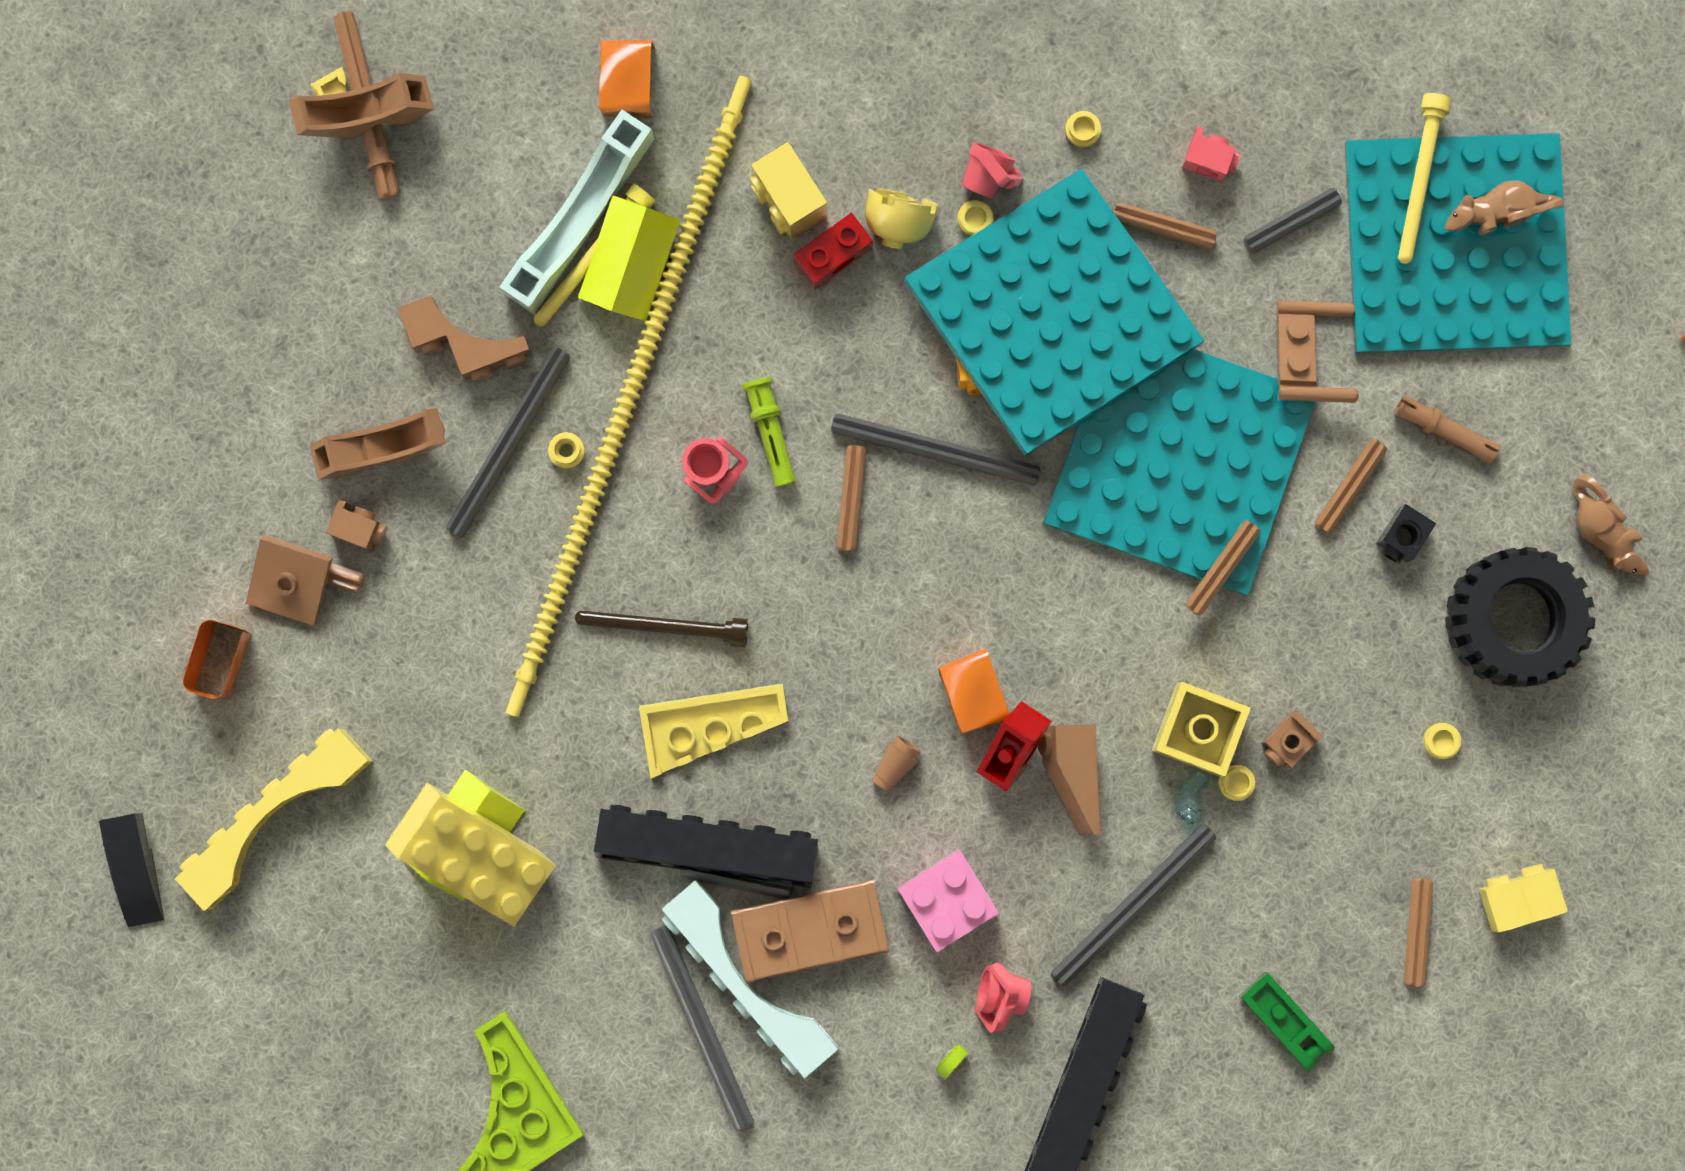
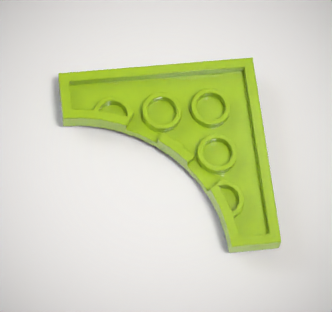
M507 1010L474 1030L485 1054L489 1075H491V1101L483 1134L474 1151L457 1171H530L585 1134Z

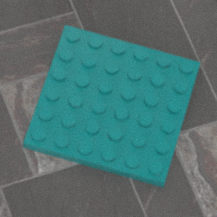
M1560 133L1437 137L1412 261L1408 264H1402L1398 259L1422 138L1346 140L1345 161L1352 304H1354L1355 308L1353 316L1355 353L1569 347L1572 345L1564 207L1534 215L1533 219L1509 228H1505L1502 222L1497 223L1498 228L1495 231L1480 236L1478 232L1481 228V225L1471 224L1457 232H1449L1444 229L1449 216L1461 204L1466 195L1472 196L1473 199L1485 196L1492 189L1507 181L1524 182L1537 193L1561 197L1564 201Z
M1082 168L904 278V283L1025 457L1198 348L1204 342L1203 337Z
M1194 349L1078 423L1043 524L1202 580L1238 528L1247 520L1260 529V534L1222 588L1248 596L1315 401L1278 400L1279 386L1277 378Z

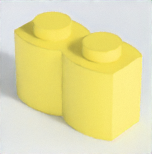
M1537 864L1521 869L1522 876L1509 880L1508 874L1487 879L1488 886L1480 888L1479 892L1491 931L1503 932L1568 912L1555 869H1544L1542 864Z

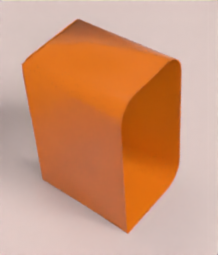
M601 40L599 109L603 116L617 117L619 112L624 110L634 118H653L650 112L651 49H655L652 40Z
M214 620L202 622L199 626L182 683L184 688L188 692L212 699H231L251 634L244 629ZM216 624L242 631L224 691L220 696L196 689Z
M986 648L938 668L961 733L1002 722L1010 714Z

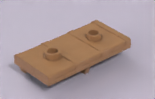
M874 880L731 911L746 983L889 952Z

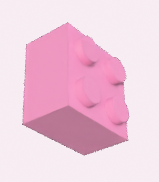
M959 849L897 887L936 952L999 914Z

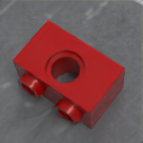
M851 212L794 253V262L816 290L873 249V240Z
M1021 701L1002 722L976 772L1007 792L1025 771L1052 720Z

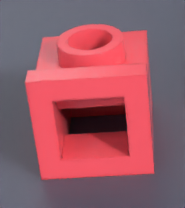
M1197 127L1182 168L1222 182L1227 173L1234 174L1240 154L1235 152L1236 147L1228 145L1229 141L1216 135H1209L1208 138L1202 136L1204 129Z

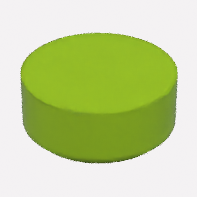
M956 1044L935 1068V1072L946 1080L969 1052L960 1044Z

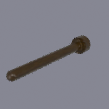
M578 611L575 615V621L579 625L724 638V642H729L730 646L745 648L747 636L745 635L746 631H748V619L733 618L732 621L720 624L592 611Z

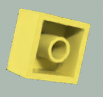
M789 142L751 164L752 177L749 178L752 184L751 190L761 205L767 202L770 206V219L780 235L786 232L792 240L827 218V202Z
M1176 683L1151 751L1213 775L1226 777L1251 708L1187 683Z

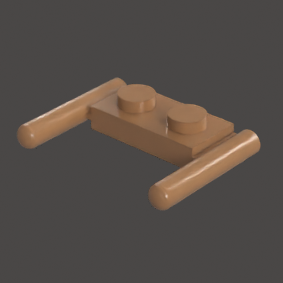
M1277 300L1278 400L1355 403L1358 400L1359 393L1354 388L1315 387V316L1353 317L1355 312L1354 304Z

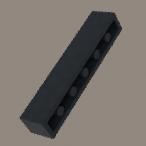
M610 805L609 810H600L594 846L596 858L685 871L687 869H695L709 873L785 883L783 880H789L792 883L785 884L812 888L818 839L811 838L812 834L809 832L792 830L790 835L775 833V828L763 825H755L754 830L739 828V823L728 820H719L718 825L703 823V818L693 815H682V820L667 818V813L657 810H646V815L631 813L632 809L630 807L622 805ZM755 876L768 877V879L760 878V877H755Z
M1100 976L1024 1171H1077L1080 1161H1087L1093 1147V1140L1089 1139L1094 1125L1100 1127L1106 1114L1107 1106L1102 1105L1107 1091L1114 1092L1120 1077V1072L1116 1068L1120 1058H1127L1131 1050L1134 1038L1129 1036L1134 1022L1140 1024L1147 1008V1003L1143 1002L1145 995L1141 992Z

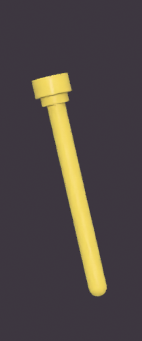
M1427 93L1423 95L1420 110L1423 112V118L1426 121L1398 259L1402 264L1410 263L1413 258L1439 125L1450 112L1452 99L1442 94Z
M635 183L625 193L627 197L625 200L647 208H651L656 202ZM597 240L536 313L534 323L537 326H545L584 279Z

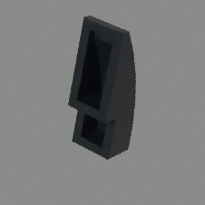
M143 813L99 820L108 867L127 927L164 920L153 852L148 846Z

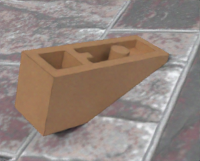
M1096 725L1049 726L1038 746L1039 753L1042 755V764L1079 834H1100Z

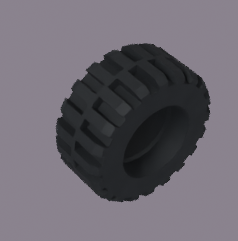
M1524 547L1521 549L1510 548L1483 557L1482 560L1469 566L1466 569V574L1459 577L1453 585L1456 591L1454 595L1448 597L1446 605L1447 608H1451L1449 617H1445L1446 628H1451L1453 637L1449 638L1452 649L1458 648L1462 654L1458 657L1462 664L1475 669L1473 674L1481 679H1490L1492 684L1502 687L1513 686V688L1545 684L1547 681L1558 679L1567 674L1566 670L1568 668L1575 667L1582 659L1579 655L1581 650H1587L1592 641L1590 637H1587L1588 630L1595 629V618L1589 617L1588 608L1595 606L1593 598H1586L1582 590L1588 587L1583 577H1574L1572 572L1575 568L1569 562L1560 563L1557 561L1558 555L1552 552L1545 551L1541 553L1538 552L1537 548ZM1510 584L1530 586L1541 595L1549 610L1550 625L1545 640L1541 645L1527 652H1516L1506 648L1496 638L1490 625L1489 610L1492 599L1500 589Z

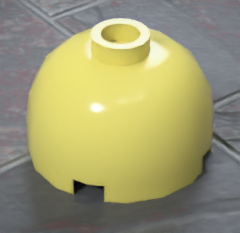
M875 188V191L868 189L864 215L866 223L873 234L883 238L882 245L903 249L904 243H916L925 238L930 232L936 218L937 203L923 198L922 205L917 204L916 199L906 196V193Z

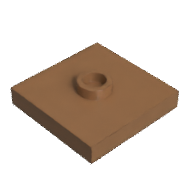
M264 535L260 538L245 604L314 626L319 618L333 557Z

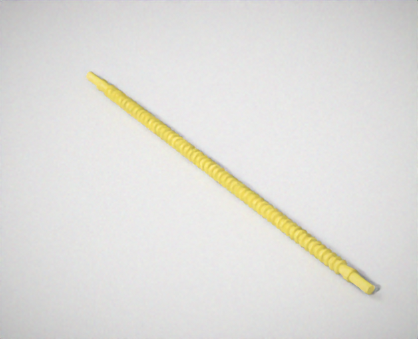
M738 77L728 107L723 108L722 124L720 128L715 129V133L718 134L717 138L711 139L714 146L708 148L710 157L704 158L707 165L701 167L703 176L697 177L700 185L694 186L696 195L690 197L693 204L687 206L689 214L683 216L686 223L680 225L682 233L676 235L679 242L673 244L675 252L669 254L672 261L665 264L668 268L667 272L662 273L665 280L664 282H659L661 291L655 292V296L658 299L651 303L654 310L648 312L650 320L644 322L647 329L646 331H641L643 339L637 341L640 348L639 350H634L636 359L630 360L633 367L632 369H627L626 372L629 374V378L623 380L626 386L624 389L619 390L622 397L621 399H616L618 407L612 409L615 416L614 418H609L611 427L605 428L608 435L601 439L604 442V446L598 448V451L601 452L600 456L594 458L597 465L596 467H591L593 476L587 477L590 484L583 488L586 491V495L580 496V500L583 503L581 506L576 507L579 514L578 516H573V519L576 521L575 524L569 526L572 533L565 537L568 540V544L562 545V549L565 552L563 555L558 556L561 559L560 565H555V568L558 570L557 574L551 575L554 582L547 586L550 589V593L544 594V598L547 601L545 604L540 605L543 612L542 614H537V617L540 619L539 623L533 624L536 631L529 635L532 638V642L526 644L529 650L527 653L522 654L525 660L515 674V678L518 679L505 712L516 717L520 716L531 684L535 685L537 680L538 664L544 662L541 659L542 653H547V650L544 648L545 644L551 643L548 636L549 634H554L555 631L552 629V625L558 623L555 617L557 614L562 613L559 606L560 604H565V600L562 599L563 595L569 594L566 587L573 583L570 580V576L576 574V571L573 570L574 566L580 564L577 557L578 555H583V551L580 550L581 546L587 545L584 537L591 534L588 531V527L594 525L591 518L598 515L595 508L596 506H601V503L598 501L599 497L605 496L602 488L608 487V483L605 482L606 478L612 476L609 469L616 466L613 463V459L619 457L616 450L623 447L620 440L621 438H626V434L623 433L624 429L630 427L627 420L633 418L631 410L637 408L634 401L635 399H640L638 391L644 389V386L641 384L642 380L648 379L645 371L651 370V366L648 363L655 359L652 352L658 350L656 342L662 340L659 333L660 331H665L663 323L669 321L666 314L667 312H672L670 303L676 302L673 295L680 291L677 288V284L683 283V279L680 276L687 272L684 265L690 263L687 257L694 253L691 246L697 244V241L694 239L695 236L701 234L698 227L704 225V221L701 220L702 216L708 215L705 208L706 206H711L709 197L715 196L712 189L713 187H718L716 178L722 177L719 169L725 167L723 159L729 157L726 150L732 148L730 140L736 138L733 132L743 118L741 111L752 80L747 77Z

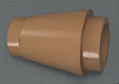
M897 736L893 742H888L872 781L882 789L890 792L919 762L917 757L921 751L908 740Z

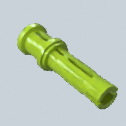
M772 376L746 382L741 386L742 390L747 392L752 413L749 415L751 420L758 424L765 454L774 480V487L777 488L797 481L794 477L778 420L782 411L780 406L775 403L771 389L773 379Z

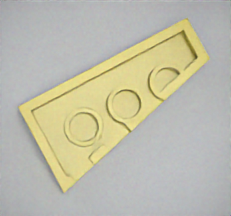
M783 684L639 706L650 779L663 774L665 771L685 765L696 758L727 747V745L747 739L788 721Z

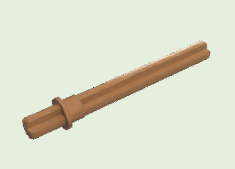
M352 11L339 12L334 16V23L351 90L370 86L372 82L355 15ZM379 123L363 133L370 161L367 168L369 172L373 173L378 196L381 199H390L396 197L399 193L393 169L396 166V162L390 157L383 125Z

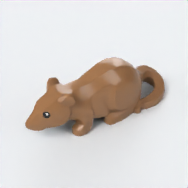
M1507 181L1492 189L1485 196L1473 199L1472 196L1466 195L1461 204L1449 216L1444 229L1449 232H1457L1471 224L1481 225L1478 232L1480 236L1495 231L1498 228L1497 223L1502 222L1505 228H1509L1533 219L1534 215L1563 208L1564 201L1561 197L1537 193L1524 182Z
M1587 474L1577 477L1573 484V491L1580 504L1576 517V526L1580 536L1586 542L1602 550L1605 556L1609 558L1607 561L1609 569H1617L1630 575L1647 576L1649 569L1646 562L1634 552L1632 542H1640L1643 539L1642 536L1634 528H1625L1622 523L1627 517L1595 479ZM1586 488L1593 491L1600 499L1596 500L1590 496Z

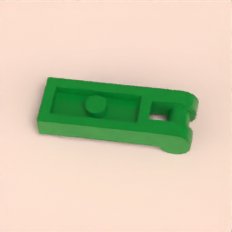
M1265 971L1239 995L1308 1073L1317 1066L1315 1062L1324 1053L1329 1055L1335 1049L1331 1041L1268 972ZM1310 1036L1314 1043L1304 1051L1299 1044Z

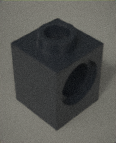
M1407 504L1398 507L1376 544L1383 547L1381 553L1391 561L1400 564L1403 560L1407 563L1415 559L1436 523ZM1399 527L1406 528L1411 534V542L1408 546L1400 544L1396 538V532Z

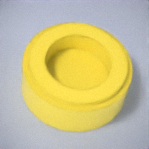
M968 201L962 205L958 212V226L964 234L972 236L993 223V212L983 201Z
M1437 723L1426 730L1423 737V745L1430 756L1436 759H1448L1459 751L1461 736L1454 726L1447 723Z

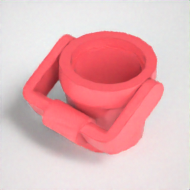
M976 142L972 143L962 181L963 187L983 196L994 198L1000 187L1010 189L1017 188L1020 185L1023 177L1014 166L1016 159L1001 150H996Z
M718 436L716 441L708 438L695 440L687 446L683 454L682 465L688 477H685L682 481L704 500L715 504L724 494H728L741 478L739 475L747 467L748 462L740 452L721 436ZM726 450L738 459L731 469H729L730 460ZM696 484L703 486L716 484L717 487L708 495Z
M994 963L985 967L981 976L974 1011L989 1032L1004 1031L1012 1015H1024L1031 996V981L1009 973L1000 963Z

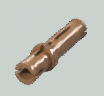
M1406 394L1397 404L1399 408L1395 409L1394 415L1420 427L1421 433L1427 436L1431 433L1482 460L1487 465H1490L1498 455L1495 451L1498 452L1500 450V444L1494 443L1441 414L1442 410L1436 407L1431 409Z

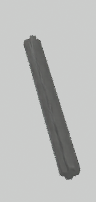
M558 347L552 348L447 523L446 529L456 536L463 537L569 362L570 356L564 350Z
M835 414L832 421L831 431L834 434L1029 485H1036L1040 476V467L1026 462L842 414Z
M1200 825L1051 971V976L1061 986H1067L1216 839L1214 832L1208 826Z
M667 926L657 928L651 932V938L735 1130H745L753 1125L754 1119L671 930Z

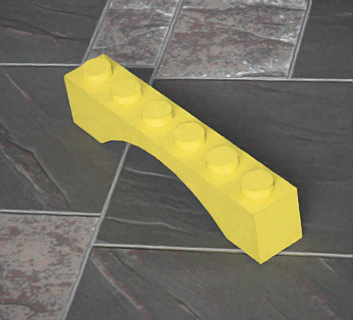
M329 729L315 741L318 747L309 756L303 753L288 766L291 772L284 779L279 781L276 778L261 791L264 797L254 806L251 803L244 806L233 817L237 821L227 831L224 828L218 830L206 842L210 846L200 856L194 853L180 865L179 868L182 872L175 880L203 911L212 910L239 885L241 868L248 848L259 829L276 811L288 802L308 792L326 787L347 786L373 762L344 729H337L335 732Z

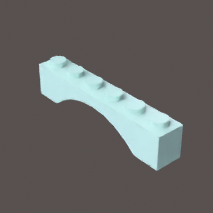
M624 110L619 112L602 137L586 170L561 209L537 240L518 259L499 288L505 296L532 314L537 312L609 207L612 196L618 194L655 140L651 128Z
M697 879L662 908L666 914L662 918L666 926L675 935L681 932L690 942L685 946L688 952L698 963L705 960L712 968L713 972L709 974L711 979L722 991L728 988L737 998L733 1002L734 1006L745 1019H748L750 1016L755 1019L760 1025V1028L757 1030L759 1036L770 1048L776 1044L784 1054L780 1060L794 1076L799 1072L805 1079L838 1050V1045L815 1018L796 1015L776 1007L761 997L745 982L734 966L725 946L721 928L720 906Z

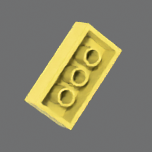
M429 783L425 785L385 844L397 859L514 927L556 866L538 849Z

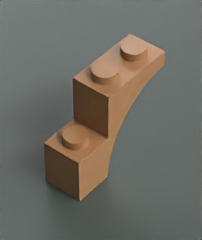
M398 73L376 84L352 91L318 96L297 95L289 100L297 135L353 139L379 123L406 126L434 110L426 76Z
M431 295L397 308L412 348L417 353L423 351L424 355H431L445 348L443 343L449 341L460 373L466 380L472 378L473 382H479L493 376V369L506 365L507 369L519 367L527 362V356L533 354L525 336L495 341L477 338L459 330L444 317Z
M438 408L425 409L409 417L384 425L326 436L309 445L317 479L323 480L352 476L372 466L414 460L446 443L444 437L445 428L440 420Z

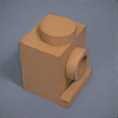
M338 500L326 534L369 551L373 550L374 545L380 546L385 537L387 526L374 521L375 513L357 506L354 512H350L352 505Z
M1292 711L1261 743L1267 748L1264 752L1265 756L1274 765L1280 768L1284 764L1287 768H1292L1323 736L1298 711ZM1289 735H1293L1297 739V745L1294 749H1289L1285 744V740Z

